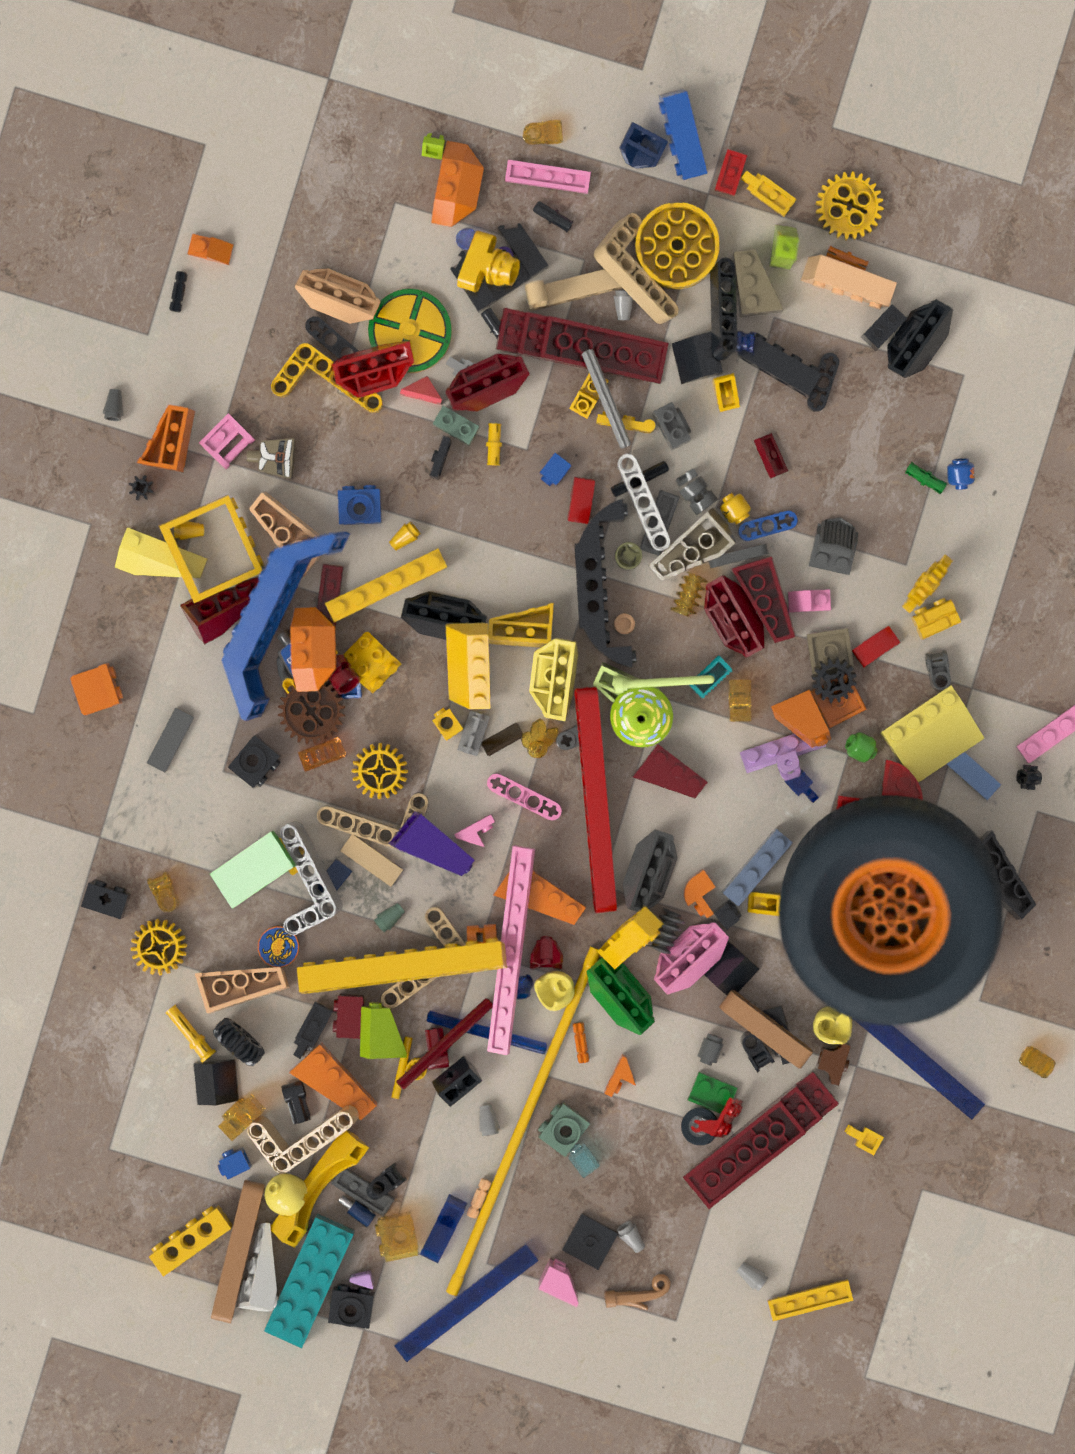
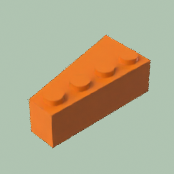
M532 870L528 908L575 925L586 909V906ZM509 872L494 892V896L506 900Z
M322 1042L289 1072L340 1107H355L359 1113L358 1119L360 1120L377 1106L376 1100Z

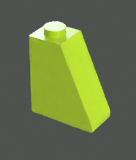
M377 1002L369 1003V1006H361L360 1057L367 1059L407 1058L405 1047L390 1008L383 1007L382 1003Z

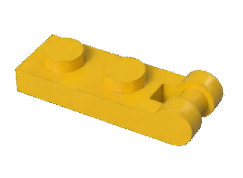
M603 411L602 415L598 414L596 424L611 427L606 412ZM623 415L622 422L626 430L652 433L655 429L653 420L648 419L645 422L635 421V417Z

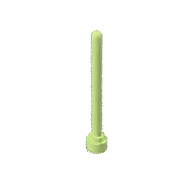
M712 675L627 680V678L622 676L613 677L614 693H623V691H627V688L711 684L715 678Z

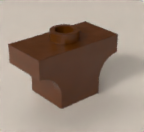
M848 1043L839 1044L833 1049L821 1048L816 1067L829 1074V1082L833 1085L839 1086L843 1071L847 1072L850 1062L847 1057L851 1047Z

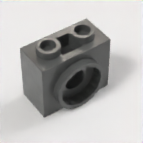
M671 402L653 411L652 415L671 451L691 441L689 435L691 433L690 427L679 407L675 408Z

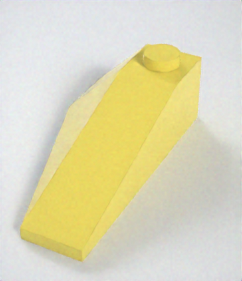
M127 527L119 547L115 568L133 575L182 577L166 542ZM179 548L191 577L201 578L208 559Z

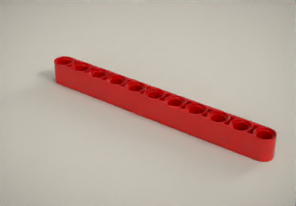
M596 686L575 688L593 907L595 914L617 911L598 690Z

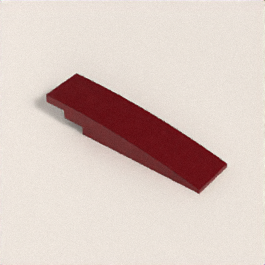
M503 308L495 349L583 369L588 368L582 353L593 349L602 373L661 384L669 343L553 316Z
M811 1071L693 1167L683 1178L706 1207L710 1209L804 1136L810 1128L823 1119V1116L839 1105V1102L815 1072Z

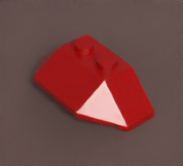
M410 341L383 344L342 356L331 363L336 384L355 397L361 398L397 387L409 367L414 363Z

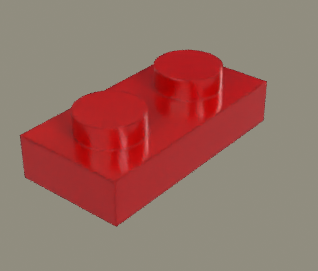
M727 149L715 191L735 196L747 155Z

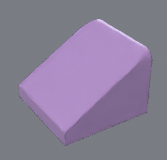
M370 1270L351 1274V1283L374 1289Z

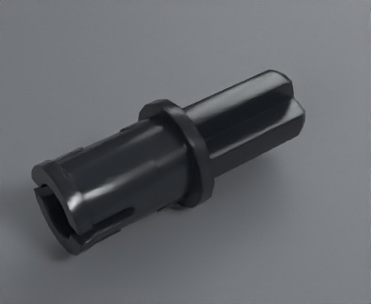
M538 201L533 209L534 213L549 221L548 224L552 223L568 233L574 221L560 214L558 209L555 211L541 201Z
M487 308L481 313V316L490 328V333H493L497 339L501 322L493 310Z

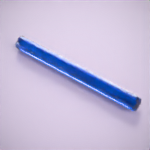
M429 1011L426 1021L450 1029H453L462 1020ZM474 1024L466 1033L489 1039L490 1027ZM512 1034L511 1046L539 1054L546 1053V1043Z

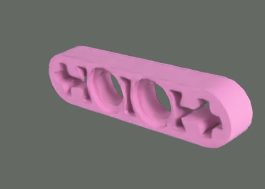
M492 774L488 778L487 786L492 792L548 820H556L561 816V807L557 802L501 774ZM499 777L500 783L505 785L506 781L511 784L506 788V793L503 794L501 793L503 788L497 786L494 789L492 787L491 779ZM517 786L520 788L521 795L518 798H512L509 795L511 787ZM533 795L537 796L540 800L539 805L535 808L530 807L527 802L528 798ZM543 800L548 801L545 804L548 807L555 805L558 814H553L550 817L548 816L549 812L543 809V813L539 812L538 810L542 807Z

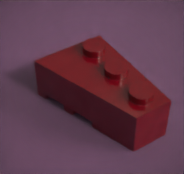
M659 744L655 745L632 776L633 778L692 798H696L708 783Z

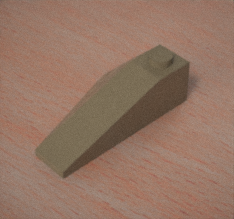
M711 508L648 566L661 581H664L722 556L736 541L726 521L714 508Z

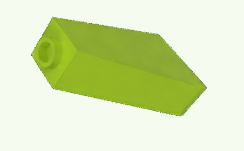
M775 225L769 267L790 270L796 260L799 236L796 228Z

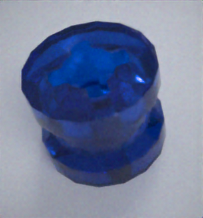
M738 331L736 352L747 350L749 353H753L755 332L744 333L743 331Z

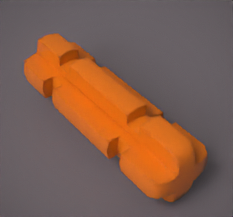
M577 1022L573 1024V1031L576 1034L574 1038L576 1050L579 1053L577 1054L578 1062L587 1063L589 1062V1055L587 1053L586 1035L583 1032L585 1031L584 1023Z

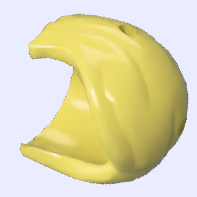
M561 971L547 972L534 983L539 1001L550 1011H558L566 1007L572 1001L575 994L572 978Z
M827 1006L817 1012L813 1022V1031L816 1037L825 1043L844 1044L851 1037L852 1018Z

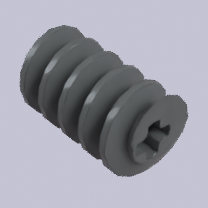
M663 907L662 910L666 915H659V918L663 921V925L659 928L660 934L653 941H650L652 945L646 946L663 954H671L667 946L674 947V943L670 939L678 938L674 931L681 932L682 929L677 924H684L685 921L681 918V915Z

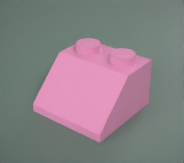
M549 1259L539 1280V1290L577 1307L578 1294L569 1269L565 1267L566 1263L559 1259L554 1261Z

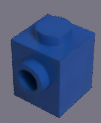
M243 1147L236 1151L232 1148L222 1153L223 1157L220 1158V1164L218 1165L221 1175H226L227 1180L252 1167Z

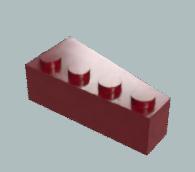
M773 557L732 568L731 570L774 642L777 643L796 637Z

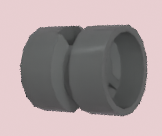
M702 476L679 491L685 501L691 502L690 507L696 515L718 500L712 490H707L708 485ZM701 493L704 498L698 501L696 496Z

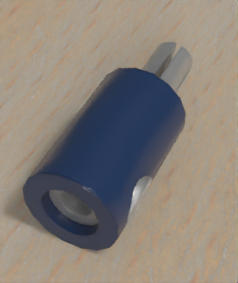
M343 1195L338 1200L349 1209L347 1213L366 1228L376 1216L372 1210L366 1208L357 1200L352 1203Z

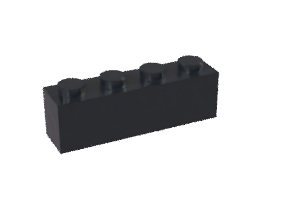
M749 333L737 353L738 358L810 399L823 378L820 373L821 370L812 364L809 366L803 364V359L795 354L791 356L784 352L785 349L780 345L774 343L772 346L767 343V338L763 335Z

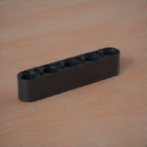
M727 257L721 258L710 272L712 353L718 360H726L738 346L736 271L734 262Z

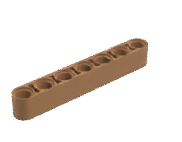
M249 1180L244 1181L211 1319L230 1324L232 1322L265 1184Z

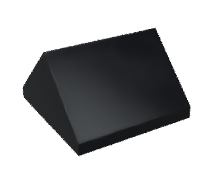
M728 941L721 959L704 975L719 990L728 995L731 990L739 992L756 974L759 968Z
M235 1059L193 1063L197 1105L217 1106L239 1101Z

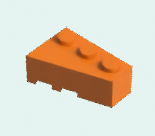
M168 404L156 426L157 429L151 440L149 439L147 447L137 463L184 472L195 411Z

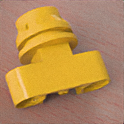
M478 230L473 236L462 265L457 286L477 292L484 276H486L487 284H494L496 286L506 284L512 286L519 273L520 261L513 258L509 252L499 248L495 249L497 242L495 235Z

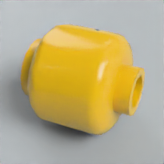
M730 493L722 499L724 503L720 506V511L729 523L735 522L737 525L750 516L751 507L742 494L733 495V493Z

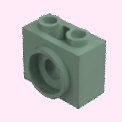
M563 1101L561 1105L557 1103L550 1114L553 1116L548 1122L544 1120L538 1128L540 1132L538 1138L566 1157L588 1128L590 1121ZM565 1125L572 1129V1132L567 1136L560 1133L561 1127Z

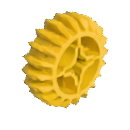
M378 743L377 750H375L374 744H371L370 752L367 748L362 749L366 754L365 756L360 753L357 754V757L361 759L360 762L353 761V764L358 766V769H352V773H358V776L354 777L353 781L360 779L361 783L356 787L364 786L363 794L370 790V798H373L375 793H378V799L382 798V793H385L386 798H390L388 791L391 790L396 795L397 790L394 787L397 786L402 789L403 785L399 781H407L406 777L401 776L402 773H408L407 769L402 770L401 767L407 765V762L400 763L399 761L404 755L400 754L396 757L394 754L398 749L394 748L390 752L389 744L386 745L385 750L382 749V743ZM377 754L375 766L363 768L365 761L370 756ZM383 754L391 757L397 768L385 766ZM381 761V766L391 772L383 773L379 782L377 774L369 772V770L377 769ZM363 774L373 775L376 778L377 788L369 785ZM397 774L395 781L389 787L383 788L384 777Z
M156 919L155 926L151 920L148 921V929L142 924L140 929L143 933L140 931H135L134 933L139 939L133 938L131 940L132 943L137 944V946L131 947V951L138 952L132 958L136 959L139 957L141 959L136 965L140 966L144 963V972L151 967V975L155 973L156 969H158L159 975H163L164 968L167 974L171 973L170 966L176 970L178 965L175 962L177 961L181 964L184 962L179 955H187V952L181 950V948L188 946L187 943L181 944V941L186 936L179 937L177 935L182 929L179 928L174 931L175 923L167 927L168 920L166 919L162 925H160V919ZM156 930L167 932L171 935L172 939L163 940ZM150 932L152 944L149 948L143 950L144 938ZM155 942H158L159 945L168 943V945L161 949L163 952H160V950L150 951L157 945ZM175 944V954L168 962L167 948ZM155 954L162 964L150 961L146 955Z

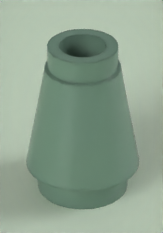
M396 903L377 914L374 922L385 933L387 930L390 931L405 911Z

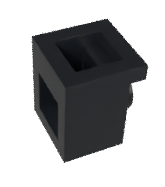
M727 900L713 911L726 930L737 923L742 916L730 900Z

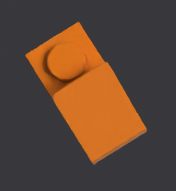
M192 234L188 255L229 265L234 245L214 237L208 238Z
M624 1054L621 1055L604 1090V1094L610 1097L614 1093L618 1094L623 1084L620 1082L621 1079L636 1086L627 1057Z

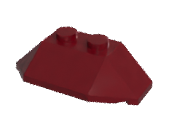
M495 354L459 371L445 393L453 410L478 412L516 394L530 373L522 356Z
M725 575L706 584L704 611L724 646L743 654L745 657H749L764 649L763 623L743 588Z

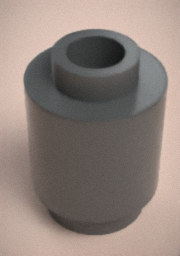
M710 1033L707 1034V1037H704L697 1055L701 1058L700 1062L712 1066V1063H717L724 1045L722 1044L723 1038Z

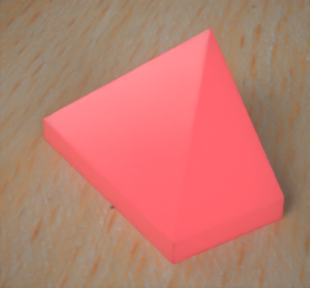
M428 376L401 389L400 394L402 396L442 405V399Z

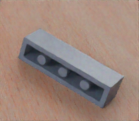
M775 828L721 892L739 907L793 842Z

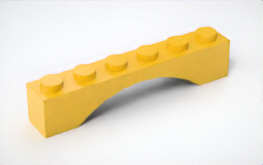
M436 549L325 603V606L335 623L446 569L447 565L439 549Z
M349 1130L336 1137L304 1180L307 1188V1194L304 1193L303 1197L304 1205L292 1216L278 1215L270 1226L271 1231L283 1243L295 1248L307 1232L312 1209L322 1190L340 1172L357 1165L369 1147Z

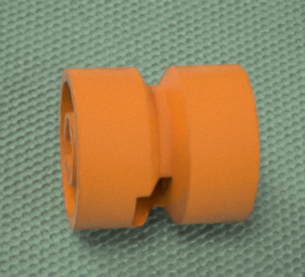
M486 924L483 928H480L479 925L467 926V942L477 941V935H483V942H478V944L486 943V939L497 938L496 924Z

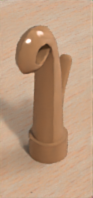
M664 1274L656 1275L652 1280L654 1290L604 1291L606 1308L625 1305L648 1310V1306L641 1302L664 1296L669 1291L670 1279ZM659 1281L664 1282V1285L661 1288L657 1286V1283Z

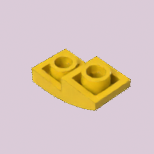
M590 373L569 408L588 419L599 399Z

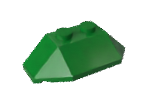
M600 958L587 970L591 994L618 1026L642 1035L655 1023L651 996L625 964L621 963L614 969L604 958Z

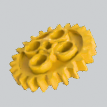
M853 171L850 177H847L846 172H843L841 179L836 174L834 176L835 182L831 179L827 180L829 187L822 185L821 189L825 193L817 194L822 199L815 203V205L821 206V208L816 210L817 214H822L818 222L825 221L822 228L830 227L829 235L834 231L837 232V239L841 234L844 235L845 241H847L849 235L852 236L853 240H856L857 234L863 238L865 236L864 230L871 233L870 225L873 227L878 225L874 219L880 220L882 218L877 213L884 210L883 207L878 206V204L883 202V199L877 198L881 191L873 190L877 184L869 185L870 178H867L865 181L862 180V173L858 178H855ZM838 189H847L849 192L848 197L843 198L839 196ZM865 195L868 198V204L861 205L858 202V196ZM834 198L839 202H842L843 204L835 203L832 201V199ZM852 202V207L854 208L848 211L847 206L844 204ZM834 207L839 208L841 216H832L831 209ZM855 208L862 209V210L864 209V210L867 211V213L864 214V213H862L861 211H859V210H857V209H855ZM858 215L861 218V223L853 224L850 216Z
M945 554L938 562L935 561L926 572L924 571L912 590L908 593L907 600L902 605L907 612L911 613L917 605L920 607L927 597L935 592L947 574V569L953 560Z

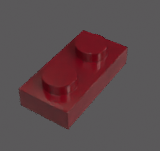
M772 433L754 440L770 479L788 472Z

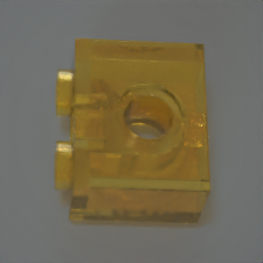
M252 1094L246 1099L242 1096L221 1116L224 1120L221 1121L218 1127L233 1141L266 1108Z
M411 1211L378 1218V1224H375V1232L377 1237H381L382 1244L379 1245L381 1257H385L386 1262L419 1255ZM399 1231L404 1232L406 1239L399 1241L395 1238V1234Z

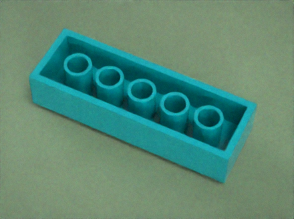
M317 1213L264 1332L302 1349L355 1230Z

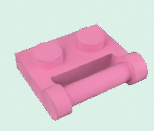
M227 414L199 444L227 470L235 457L249 443L252 444L255 439L230 414ZM240 433L243 439L223 458L219 453Z

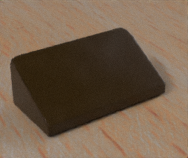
M514 723L482 741L481 745L487 756H491L524 737V734L519 725Z

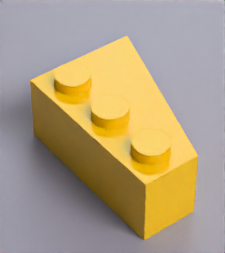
M554 603L530 608L518 613L514 612L490 618L489 644L541 648L551 641Z
M643 907L625 921L597 952L616 969L634 952L637 953L642 947L653 941L660 934L658 929L663 923L648 908Z

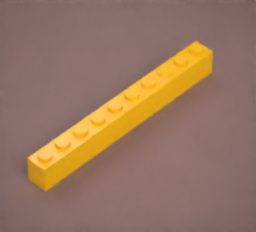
M498 938L486 939V943L478 944V941L465 942L466 946L447 944L443 949H437V946L425 947V951L417 952V949L404 950V954L385 952L384 956L376 957V954L364 955V959L356 960V957L343 958L342 962L330 959L324 960L323 964L316 965L315 962L303 963V967H297L299 992L310 994L507 968L505 943L499 941Z

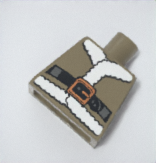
M290 438L260 441V450L248 449L247 462L258 463L259 472L293 480L296 440Z

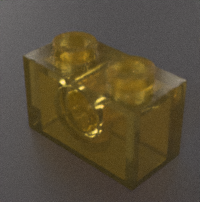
M728 680L729 722L751 721V680Z

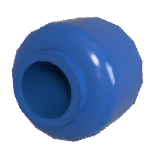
M967 458L953 459L952 463L947 466L948 483L955 486L957 490L968 489V485L973 484L975 481L974 464L969 462Z

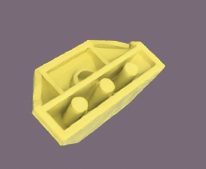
M555 638L534 652L529 692L546 718L566 721L574 692L578 650L575 641Z

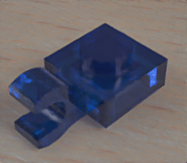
M802 769L799 777L784 781L798 797L804 793L812 803L819 798L809 787L814 782Z

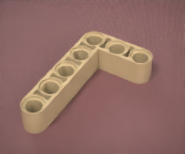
M630 213L616 222L595 249L594 256L597 262L656 323L664 324L678 315V306L625 250L637 234L642 223L641 218L637 214Z
M605 269L544 284V281L540 280L525 285L530 311L622 289Z
M416 793L411 797L401 827L414 811L425 817L429 804L428 797L425 794ZM422 797L425 800L424 807H415L413 803L414 798ZM323 806L317 812V819L323 825L394 848L388 844L391 840H382L380 833L382 830H389L393 838L400 829L332 806ZM327 809L332 812V819L330 821L322 819L321 813L323 810ZM348 816L352 819L351 827L345 828L342 826V817ZM363 823H369L372 826L370 834L362 833L361 825Z
M432 906L426 911L425 920L444 947L447 944L466 946L464 939L440 907ZM436 910L440 913L438 921L430 920L429 913ZM443 928H450L453 935L450 938L442 937L441 930ZM437 977L411 980L414 989L408 992L402 988L403 982H396L383 992L381 1002L387 1008H395ZM386 994H395L397 1001L393 1004L388 1003L385 999Z
M345 1106L291 1145L286 1143L271 1121L264 1116L257 1117L248 1126L247 1133L271 1167L277 1173L284 1174L348 1130L358 1120L359 1113L355 1107ZM343 1114L348 1115L349 1118H350V1121H347V1120L344 1118ZM256 1125H259L263 1132L259 1131ZM328 1125L333 1127L334 1132L328 1129ZM312 1136L316 1137L319 1143L314 1142ZM269 1142H272L275 1148H272L269 1145ZM296 1147L300 1148L303 1154L299 1153ZM281 1158L287 1161V1165L282 1163Z

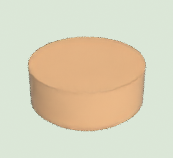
M620 614L614 621V627L620 634H629L635 627V621L629 614Z

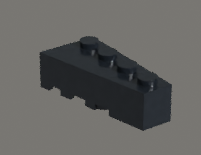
M993 830L987 831L980 840L984 847H986L996 868L1003 907L1016 920H1022L1036 906V903L1016 873V869L1006 856L1003 847L1000 846Z

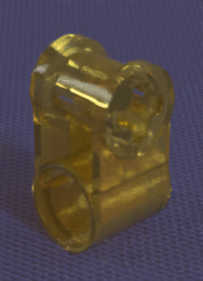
M550 120L529 123L524 128L523 140L529 145L563 143L562 121ZM530 129H533L534 133H538L535 135V138H531V135L528 134Z
M165 871L163 875L154 879H147L149 888L159 908L163 912L175 911L179 906V899L168 872ZM166 897L173 899L174 904L170 909L164 906V899Z

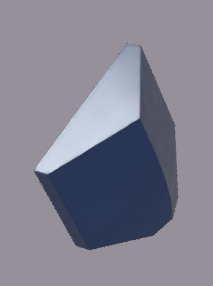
M631 122L619 149L625 163L635 169L656 167L668 141Z

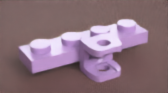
M792 734L742 751L740 756L747 773L777 763L781 777L788 781L801 775L797 756L826 747V744L812 748L797 735Z

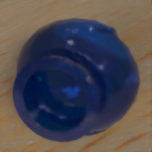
M529 974L525 976L519 975L518 1000L526 999L531 995L530 990L534 982Z

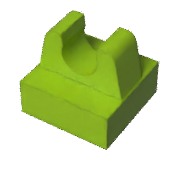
M432 133L424 136L421 156L442 160L445 143L444 136L440 135L439 139L433 138Z

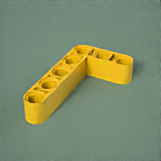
M307 343L300 344L271 383L272 392L277 397H287L309 368L368 412L377 413L383 407V401L377 393L357 398L334 382V373L331 365L333 361ZM305 348L311 350V356L308 359H303L300 356L301 351ZM320 361L328 362L327 370L319 371L317 369L318 363ZM292 365L299 367V372L295 376L288 374V369ZM280 382H284L287 385L283 393L276 391V385ZM370 398H377L379 400V405L374 409L368 407Z

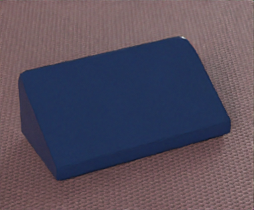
M337 858L326 870L336 891L353 872ZM318 884V889L324 892V887Z

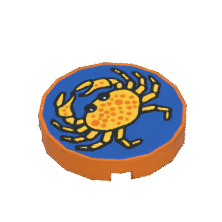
M274 926L267 929L261 935L258 941V952L261 959L271 967H285L296 959L300 944L296 935L286 933L283 926Z

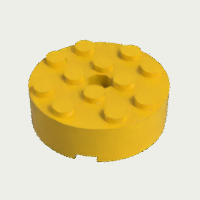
M667 203L655 208L642 221L635 241V255L638 264L659 286L667 289H685L700 283L713 269L719 254V235L714 222L703 210L688 203ZM678 240L682 242L683 248L679 251L674 250L671 246L673 241Z

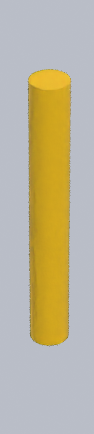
M405 1036L403 1042L407 1058H400L391 1095L395 1099L400 1098L402 1088L397 1084V1080L406 1071L413 1038Z

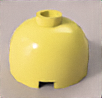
M289 1173L278 1174L267 1183L264 1196L267 1205L272 1211L282 1216H292L304 1205L303 1197L304 1193L307 1194L305 1182L295 1175Z

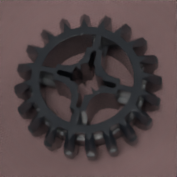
M224 1018L215 1026L216 1028L213 1030L214 1036L237 1059L249 1066H254L262 1059V1056L265 1054L263 1047L235 1021Z

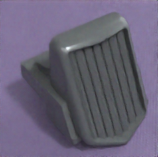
M842 518L826 519L821 524L818 523L809 566L850 575L859 532H856V528Z

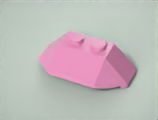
M716 923L690 926L673 942L674 947H667L671 954L661 953L659 955L654 980L667 995L691 987L721 959L729 937Z

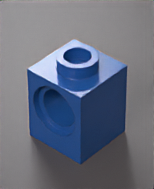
M554 453L540 471L542 475L541 480L548 486L552 484L557 486L572 465L557 453Z

